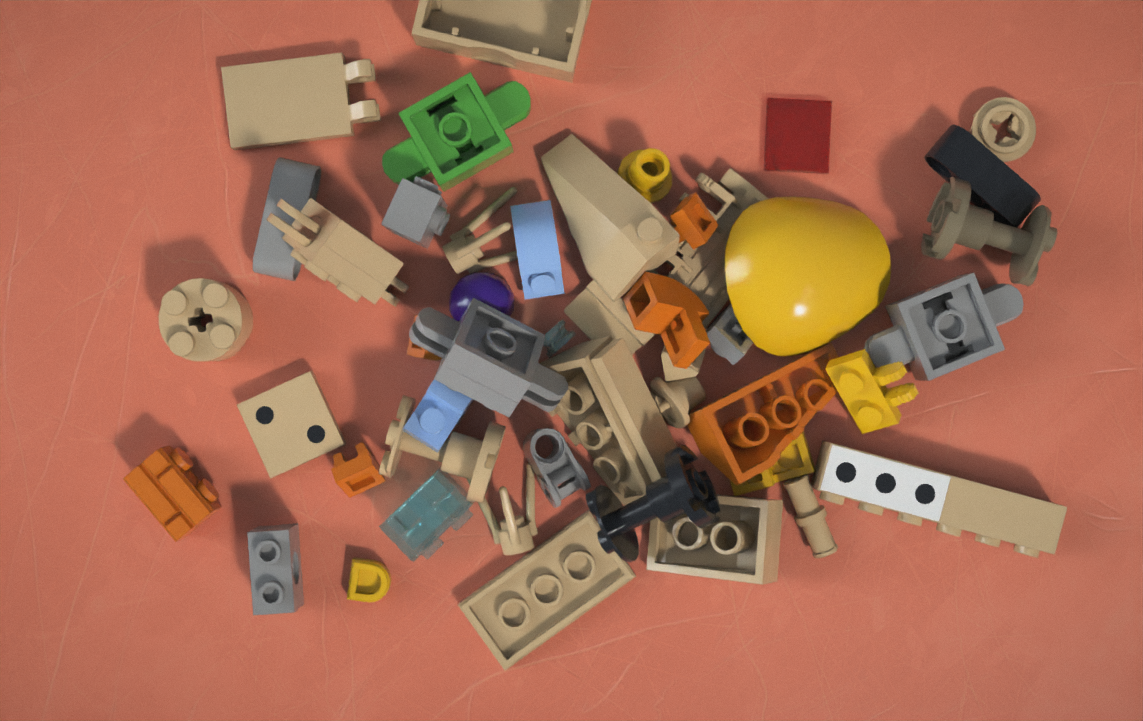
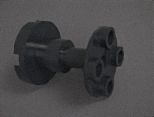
M680 445L666 452L664 465L667 476L648 484L645 496L624 506L617 496L604 485H599L594 491L586 494L587 506L592 514L596 516L601 528L597 532L599 543L607 554L615 551L624 561H635L639 555V544L634 528L657 517L660 521L666 523L686 513L689 519L699 528H705L719 521L720 517L715 514L720 512L716 491L706 470L698 472L691 463L698 458L690 448Z

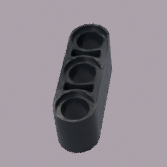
M951 125L924 157L928 165L948 183H950V177L952 176L970 182V202L977 207L993 211L994 221L1017 228L1041 201L1040 195L1032 186L972 134L960 126Z

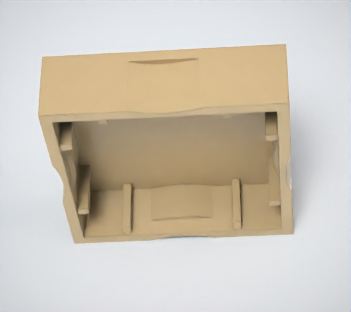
M419 0L411 34L417 46L572 83L592 0Z

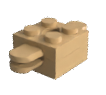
M282 198L276 206L295 219L294 222L290 225L273 213H270L266 220L285 233L282 239L294 248L290 253L293 258L305 265L304 267L320 279L330 281L337 286L338 290L356 302L363 296L373 304H376L381 297L396 307L400 299L386 289L391 284L403 293H406L409 286L395 277L404 265L403 262L312 198L309 199L301 211Z

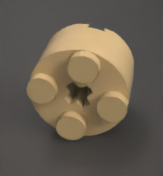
M196 278L178 284L163 296L159 311V329L165 343L175 355L191 361H221L234 356L241 350V347L252 332L253 314L247 299L232 286L215 280ZM205 314L212 315L213 322L207 323L206 327L202 326L201 319L205 317Z

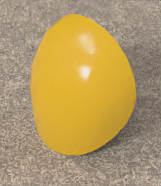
M795 196L761 200L749 206L740 214L731 227L725 247L724 268L726 286L734 314L742 330L760 349L772 355L795 356L807 353L841 337L858 326L875 311L883 301L890 284V253L879 227L866 214L851 206L835 201Z

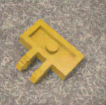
M866 349L829 360L825 368L862 434L899 424L902 414L897 406L910 402L919 394L914 383L910 382L887 389V384L898 381L907 373L902 361L876 368Z

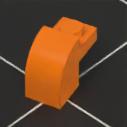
M645 271L623 297L634 329L661 335L674 367L687 369L711 343L702 324L703 320L709 315L707 308L694 292L679 281Z

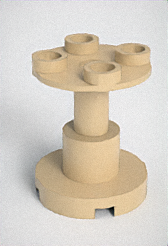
M403 395L396 416L401 421L392 420L385 444L390 445L391 452L385 451L379 474L391 478L398 466L402 452H409L442 462L441 471L470 479L471 483L466 500L483 504L506 426L490 421L484 440L452 431L450 439H446L437 453L404 432V426L415 410L416 399Z

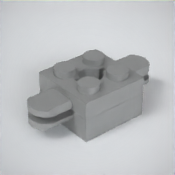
M974 273L959 275L886 305L885 307L893 327L870 336L865 342L864 349H866L876 368L902 361L903 365L909 363L915 380L930 381L1005 350L996 327L1016 319L1022 313L1023 297L1019 290L1010 284H996L981 290Z
M472 298L459 322L431 307H427L419 312L416 321L409 330V337L412 343L442 358L434 380L507 417H510L521 399L546 412L553 411L568 390V383L564 376L538 363L546 335L475 298Z

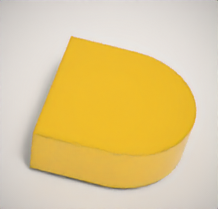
M354 557L351 565L347 600L375 602L383 598L391 586L389 569L379 561Z

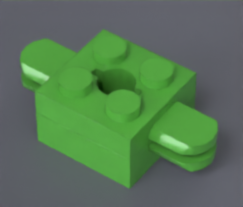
M470 72L404 109L398 114L411 137L384 153L382 166L385 174L394 183L399 185L402 178L413 183L416 176L421 178L432 172L439 186L445 192L514 152L513 146L504 130L524 120L529 115L531 99L528 90L522 84L510 81L484 95Z

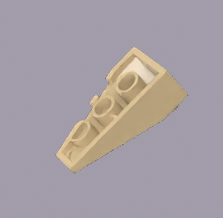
M570 134L541 157V162L554 194L568 222V228L582 256L585 269L613 303L628 292L645 271L652 273L676 254L680 237L678 232L648 200L573 134Z
M612 336L582 342L539 364L564 376L568 383L567 392L557 407L548 413L552 417L558 414L571 430V433L568 435L569 439L575 446L580 443L595 460L593 462L595 471L621 503L626 505L645 496L646 486L652 483L591 362V359L613 340Z

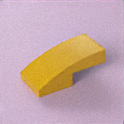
M804 431L797 439L792 440L780 454L779 460L769 469L739 485H735L730 480L734 495L738 496L774 486L777 482L815 472L816 468Z

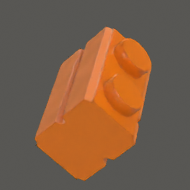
M169 445L157 449L128 473L123 480L172 539L177 542L191 534L222 506L216 500L219 498L216 488L204 478L200 481L190 470L193 466L190 457L178 447L173 449Z

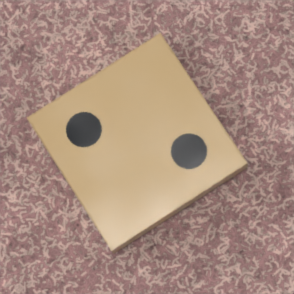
M309 371L237 404L270 479L346 444L313 371Z

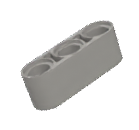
M281 157L277 159L272 172L253 257V271L255 273L290 281L297 279L302 263L290 255L294 248L282 239L285 233L266 219L270 213H273L292 225L295 219L276 205L282 198L301 211L310 198L316 201L321 179L320 166Z

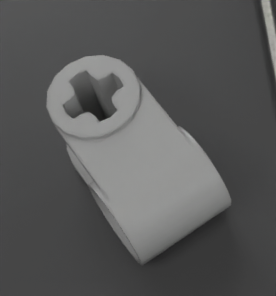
M543 428L533 430L525 437L523 441L524 455L535 472L542 491L554 508L561 505L562 499L579 489L585 491L591 487L585 471L573 456L560 432L554 429ZM543 435L549 437L553 444V450L546 458L540 457L535 449L537 439Z

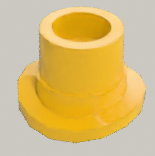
M655 148L640 149L629 153L623 158L617 170V174L651 204L663 199L669 193L672 186L669 159L662 151Z

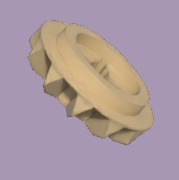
M1007 97L995 98L985 103L973 115L974 119L969 132L1003 162L1013 161L1022 157L1033 145L1036 136L1035 119L1031 111L1020 101ZM1009 118L1006 130L1011 134L1012 138L1004 137L995 143L997 130L991 124L999 125Z

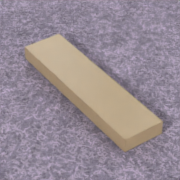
M624 338L612 340L591 359V362L651 481L654 482L667 476L664 456L666 452L676 448L677 445Z

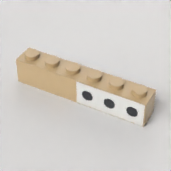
M823 440L815 466L816 470L811 481L812 488L821 491L819 498L822 500L843 505L845 498L860 502L858 509L881 516L884 509L899 512L897 520L918 526L922 525L923 519L937 523V531L959 537L961 531L966 530L976 533L975 541L995 547L1000 546L1001 540L1014 543L1013 551L1038 558L1040 551L1055 555L1067 507Z

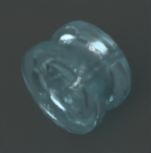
M563 319L545 334L543 346L547 348L546 355L549 358L576 335L573 330H566V322Z

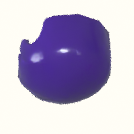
M476 272L466 275L458 280L450 293L449 311L453 319L458 322L472 298L508 316H511L514 311V293L507 281L490 272Z

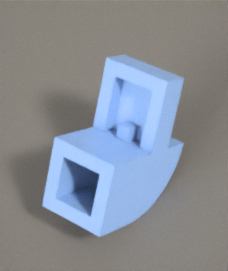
M551 200L510 206L525 300L565 294Z
M433 380L426 394L405 424L404 432L438 453L474 399L458 391H453L446 385Z

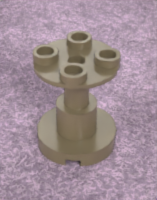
M953 176L950 177V183L945 182L941 186L931 206L927 222L932 223L931 235L923 233L921 243L922 254L941 260L947 256L955 243L975 250H980L984 244L1012 252L1009 267L1010 281L1014 284L1031 286L1036 279L1039 268L1038 262L1043 251L1049 252L1056 241L1057 228L1050 226L1051 210L1044 205L1036 207L1027 217L1021 229L994 221L993 211L969 204L971 197L970 182Z

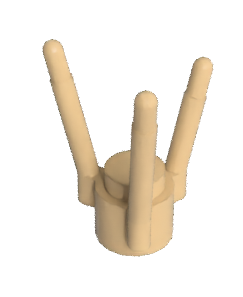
M511 187L462 230L450 235L452 241L442 246L448 261L457 274L466 269L470 274L476 273L488 267L518 260L517 251L479 260V258L484 256L481 246L509 230L511 227L510 223L505 222L478 238H475L473 234L470 235L517 193L515 187Z
M528 462L526 465V522H524L523 516H514L508 491L504 486L499 488L501 504L505 519L500 521V526L486 498L483 504L478 503L492 530L494 543L501 544L503 555H515L533 549L532 536L538 534L535 522L534 471Z

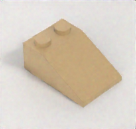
M717 494L720 512L715 514L720 519L718 522L705 528L697 527L686 513L666 523L660 521L658 517L650 521L646 570L762 585L777 582L783 500Z

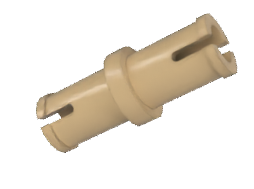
M808 474L785 481L783 483L784 488H786L797 514L794 517L797 526L803 528L812 549L813 557L823 558L836 552L838 546L825 520L827 511L823 505H819Z

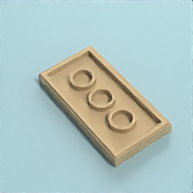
M589 509L458 603L461 611L504 670L510 668L636 577L628 563L621 559L615 551L607 554L603 550L597 536V532L601 528Z

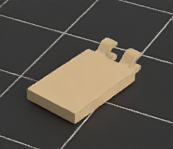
M333 53L221 67L230 146L233 150L354 136L353 124L381 121L379 104H376L375 100H365L350 104L348 84L376 81L374 64H371L370 59L356 60L346 64L343 53Z

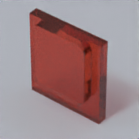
M767 98L763 171L829 173L832 101Z

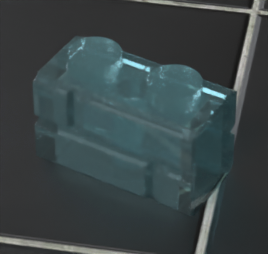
M440 467L379 527L411 561L414 562L420 555L427 560L444 544L439 537L450 526L457 531L473 516L469 508L474 502L466 500L468 493L447 472L441 471Z

